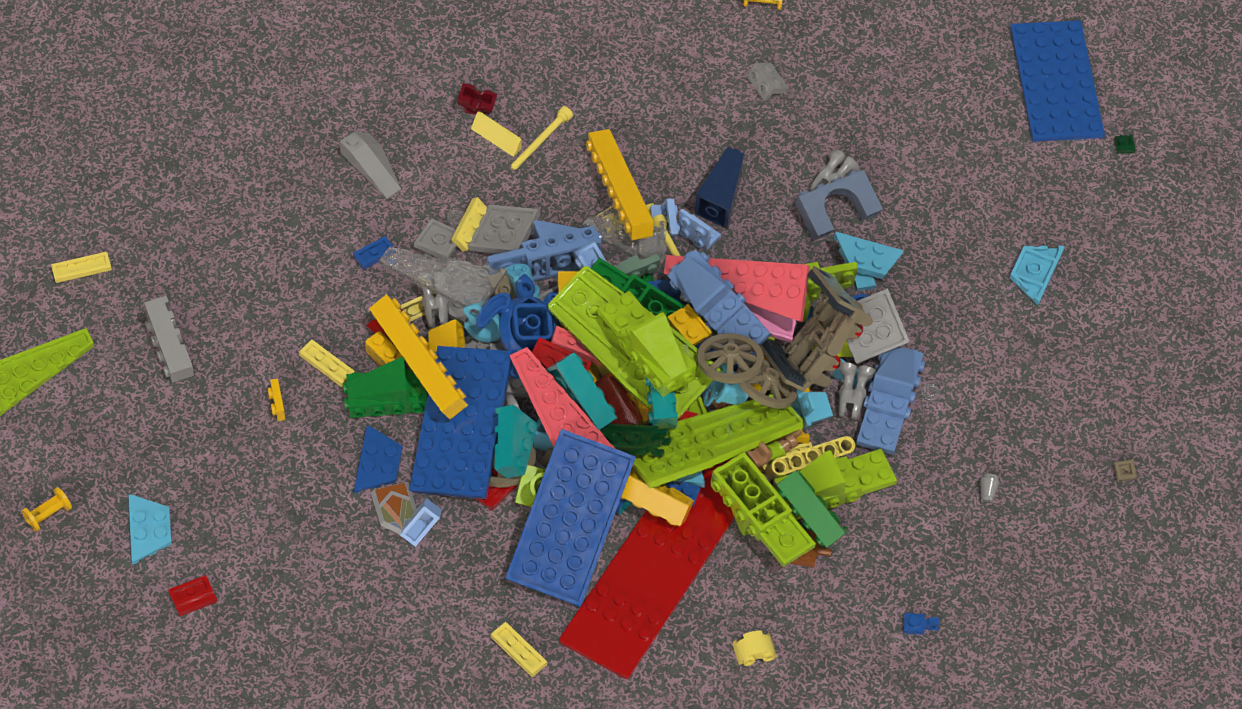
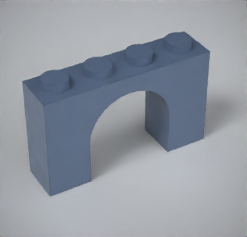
M857 170L847 174V177L842 179L837 177L828 185L823 183L816 186L813 191L805 190L798 194L799 197L795 201L814 241L830 235L834 230L824 205L826 197L830 195L840 194L848 197L853 202L863 221L880 214L883 210L864 170L857 172Z

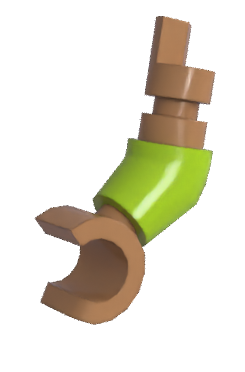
M797 430L785 436L784 440L774 441L767 445L761 441L758 448L753 451H747L746 455L757 468L762 467L769 461L786 456L789 448L793 449L798 446L796 438L802 435V431Z

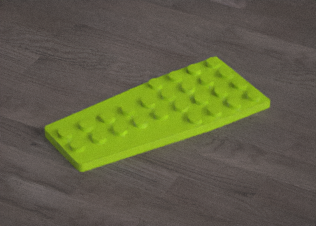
M584 266L548 304V310L629 393L651 411V404L647 405V393H650V387L646 386L645 376L625 350L620 347L618 343L619 338L597 313L598 307L624 293L591 268ZM670 327L678 345L681 344L685 353L689 358H693L697 365L695 380L675 390L676 412H678L679 419L714 380L707 377L700 370L697 363L698 349ZM710 359L706 360L709 366L713 364Z
M773 393L766 395L768 397L774 398ZM754 399L748 400L744 403L677 421V427L669 428L668 435L664 436L665 438H671L670 445H661L658 448L664 449L663 457H656L650 452L646 455H633L636 458L632 468L650 489L687 475L695 474L701 470L712 468L716 464L760 446L761 441L766 444L800 430L804 427L803 419L791 406L778 409L765 406Z

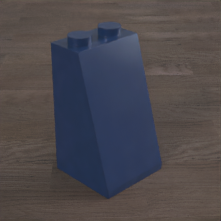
M727 147L696 193L695 215L725 229H728L742 176L744 154L739 150Z

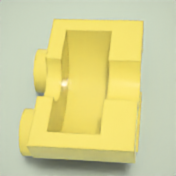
M752 631L743 634V639L738 642L734 640L732 643L739 665L749 666L754 664L756 659H763V661L768 662L777 657L770 633L765 635L762 631Z

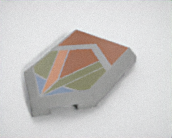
M407 482L374 489L371 492L380 526L397 533L399 536L417 509L412 492L409 490L410 485Z

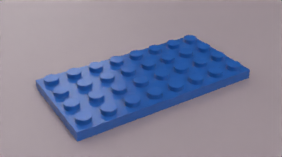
M1081 20L1011 24L1010 30L1032 142L1104 138L1105 133Z
M437 346L436 355L438 358L436 361L438 363L441 361L448 371L445 373L447 376L451 375L456 381V389L460 388L466 395L464 400L468 406L452 419H449L442 413L428 393L409 489L411 492L487 499L495 457V445L498 441V433H495V426H498V415L495 414L496 408L504 407L512 360L509 355L513 354L512 351Z
M561 429L505 579L581 607L636 456Z

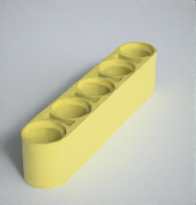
M844 436L777 458L766 465L765 474L769 479L774 480L789 475L795 470L800 471L825 453L824 449L827 451L831 450L834 458H842L853 452L855 442L851 437ZM841 444L845 446L846 450L842 449ZM808 455L812 457V461L808 459ZM791 460L795 462L796 467L791 464ZM774 466L779 469V473L775 471Z

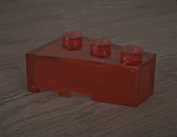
M611 373L604 375L595 382L597 388L603 391L606 402L615 410L617 418L611 422L612 424L640 425L644 422L635 402L630 401L626 395L628 391L622 387Z

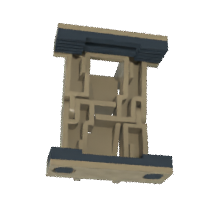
M815 266L809 272L808 277L814 284L820 286L824 294L812 313L813 317L806 322L787 348L769 339L760 345L764 355L779 373L784 383L803 392L812 384L828 387L831 379L823 371L832 372L837 370L841 363L838 354L847 338L857 339L863 333V326H870L873 322L872 317L863 310L862 304L847 294L833 275ZM815 344H818L814 351L810 354V356H808L807 354L809 353V351L815 346Z

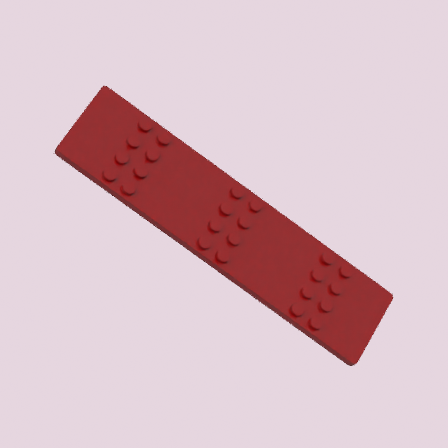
M732 458L716 464L712 468L701 470L705 480V488L700 487L694 507H691L685 522L681 526L671 525L666 519L653 516L649 510L645 511L561 635V645L624 679L630 678L735 519L731 507H727L723 497L711 487L712 472L717 467L729 462Z

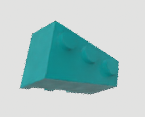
M645 376L646 386L650 387V393H647V405L651 404L652 411L648 412L649 423H652L653 426H658L659 429L676 428L678 412H676L675 391L662 397Z
M514 405L496 408L495 414L498 415V426H495V433H498V444L495 445V470L506 478L523 476L526 472L538 424Z

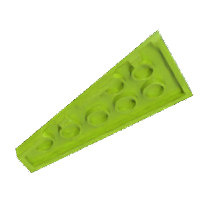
M87 328L0 360V416L94 347Z

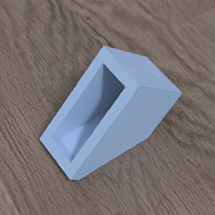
M426 498L413 513L400 536L416 547L438 521L442 509Z

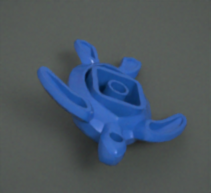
M522 274L516 282V290L519 297L512 300L508 293H498L485 303L476 318L478 328H484L494 316L502 313L499 320L500 339L506 351H512L513 353L526 347L532 352L539 337L551 342L556 326L561 327L559 320L548 310V304L558 293H548L543 301L533 297L535 293L534 283L528 275ZM512 363L510 376L518 379L520 377Z

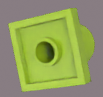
M527 465L525 475L520 476L514 503L532 507L538 492V485L541 483L546 469Z

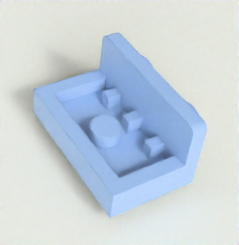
M666 199L662 205H651V217L653 218L659 214L664 215L667 221L666 229L673 240L680 231L679 223L676 220L678 209L674 199ZM654 229V241H664L660 232Z
M594 240L574 252L577 257L574 260L580 269L584 266L592 268L599 257L606 261Z

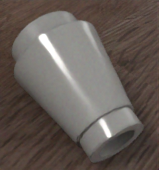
M986 473L980 479L981 502L993 503L1000 483L997 475Z

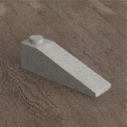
M353 132L340 141L341 154L386 199L401 190L381 144L370 133Z

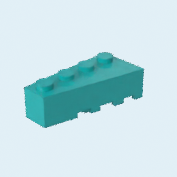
M573 352L546 368L548 373L553 375L556 382L574 400L598 430L617 418L614 408L604 399L603 391L597 388L593 382L592 374L584 368L580 356Z

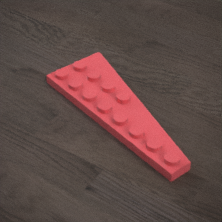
M666 255L664 274L668 275L674 265L680 264L684 260V256ZM710 258L708 261L712 266L716 265L721 270V277L724 280L728 279L734 285L733 290L736 294L740 292L747 300L745 303L803 322L809 280L808 274L810 272L809 265Z
M527 347L509 355L553 448L560 430L564 429L615 449Z

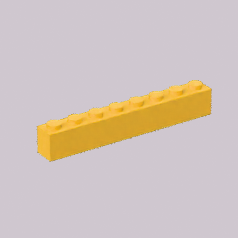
M610 129L588 133V141H586L587 151L591 152V158L593 163H596L597 172L599 175H602L603 185L607 186L608 196L613 199L614 209L618 210L619 220L624 223L625 233L629 234L631 240L653 237V219Z
M386 294L372 305L369 310L442 413L449 419H452L468 406L464 400L466 395L460 388L456 389V381L451 375H446L445 372L448 370L441 361L439 363L436 361L438 356L432 349L429 350L427 348L429 343L423 336L419 337L418 333L420 331L414 323H409L411 318L404 310L401 312L399 308L402 306L396 298L391 299Z

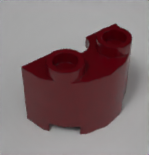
M463 83L457 104L464 107L465 113L476 115L479 111L489 115L493 110L497 93H493L490 90L481 92L476 90L474 85Z

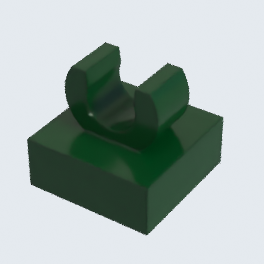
M1132 134L1114 137L1117 154L1135 153L1136 148Z

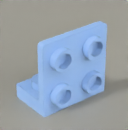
M684 209L679 211V234L683 238H689L693 241L697 248H703L707 251L721 237L719 232L695 215L689 214Z

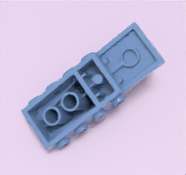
M535 220L533 221L534 239L522 242L521 249L487 256L488 276L502 273L505 267L514 264L528 265L534 281L558 276V271H580L581 269L574 260L577 258L574 252L594 240L602 253L601 234L596 231L594 225L576 228Z
M695 249L688 252L680 264H676L670 269V273L667 275L671 279L669 283L676 291L680 289L683 293L681 297L688 304L692 303L693 310L700 318L703 316L707 320L705 324L712 332L716 330L719 334H740L754 340L759 346L772 335L745 304L747 300L740 292L736 294L733 290L734 285L728 279L724 280L721 277V270L716 265L712 266L708 262L710 258L703 251L700 253ZM751 350L743 351L749 354L752 353Z
M899 346L879 354L878 361H881L880 366L876 365L874 381L871 380L868 390L871 392L870 397L866 396L863 407L867 409L856 445L873 450L882 448L884 453L894 455L905 418L909 419L911 408H909V404L914 403L916 392H913L914 387L918 388L921 377L918 374L919 372L923 373L926 362L922 361L924 353Z

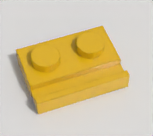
M689 304L667 317L670 327L680 333L694 346L712 334L711 330Z

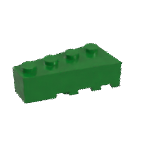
M799 470L792 472L777 485L780 488L778 490L779 494L784 499L788 498L792 503L791 509L796 515L800 514L803 517V524L809 531L813 530L817 535L815 539L821 546L825 545L826 548L832 546L850 531L846 525L843 528L841 527L839 517L835 512L827 510L828 505L820 495H815L814 487Z

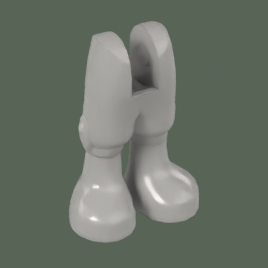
M832 150L829 154L830 161L819 170V174L813 181L809 191L815 190L816 186L823 183L828 185L837 177L842 179L852 171L857 170L859 172L860 167L850 156L845 159V154L842 151ZM837 166H841L838 171L833 173Z
M435 273L433 278L431 275H423L417 278V287L422 289L424 295L422 306L424 307L428 327L430 329L435 328V317L438 316L441 325L447 323L449 299L445 293V288L451 284L452 276L447 273ZM433 279L436 289L435 298L433 297L432 293Z
M841 362L839 370L844 376V382L839 390L838 415L844 418L847 403L854 404L851 419L857 420L863 401L866 398V384L868 380L874 377L876 370L868 366H859L857 385L853 390L857 366L852 363Z

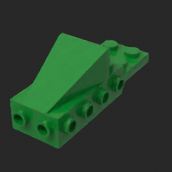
M600 257L591 268L623 293L630 291L639 303L655 316L664 312L667 318L677 310L686 307L635 274H632L630 277Z
M404 357L395 359L367 373L354 372L346 374L347 382H343L344 394L348 393V398H344L345 410H349L350 418L425 412L428 392L411 368L405 369Z

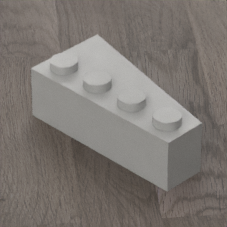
M167 296L144 302L147 321H144L147 332H152L153 336H150L153 347H158L157 356L159 362H164L165 364L163 366L165 377H170L173 383L194 376V372L185 344H182L183 341L179 328L176 327L172 310L169 311Z

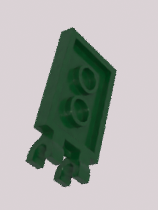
M608 424L600 429L604 437L615 449L633 455H646L650 452L656 457H663L664 449L658 448L661 445L669 446L671 443V438L664 437L668 435L669 428L659 430L658 426Z

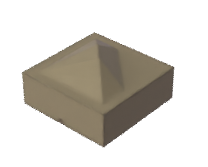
M1134 459L1114 462L1118 482L1137 480Z

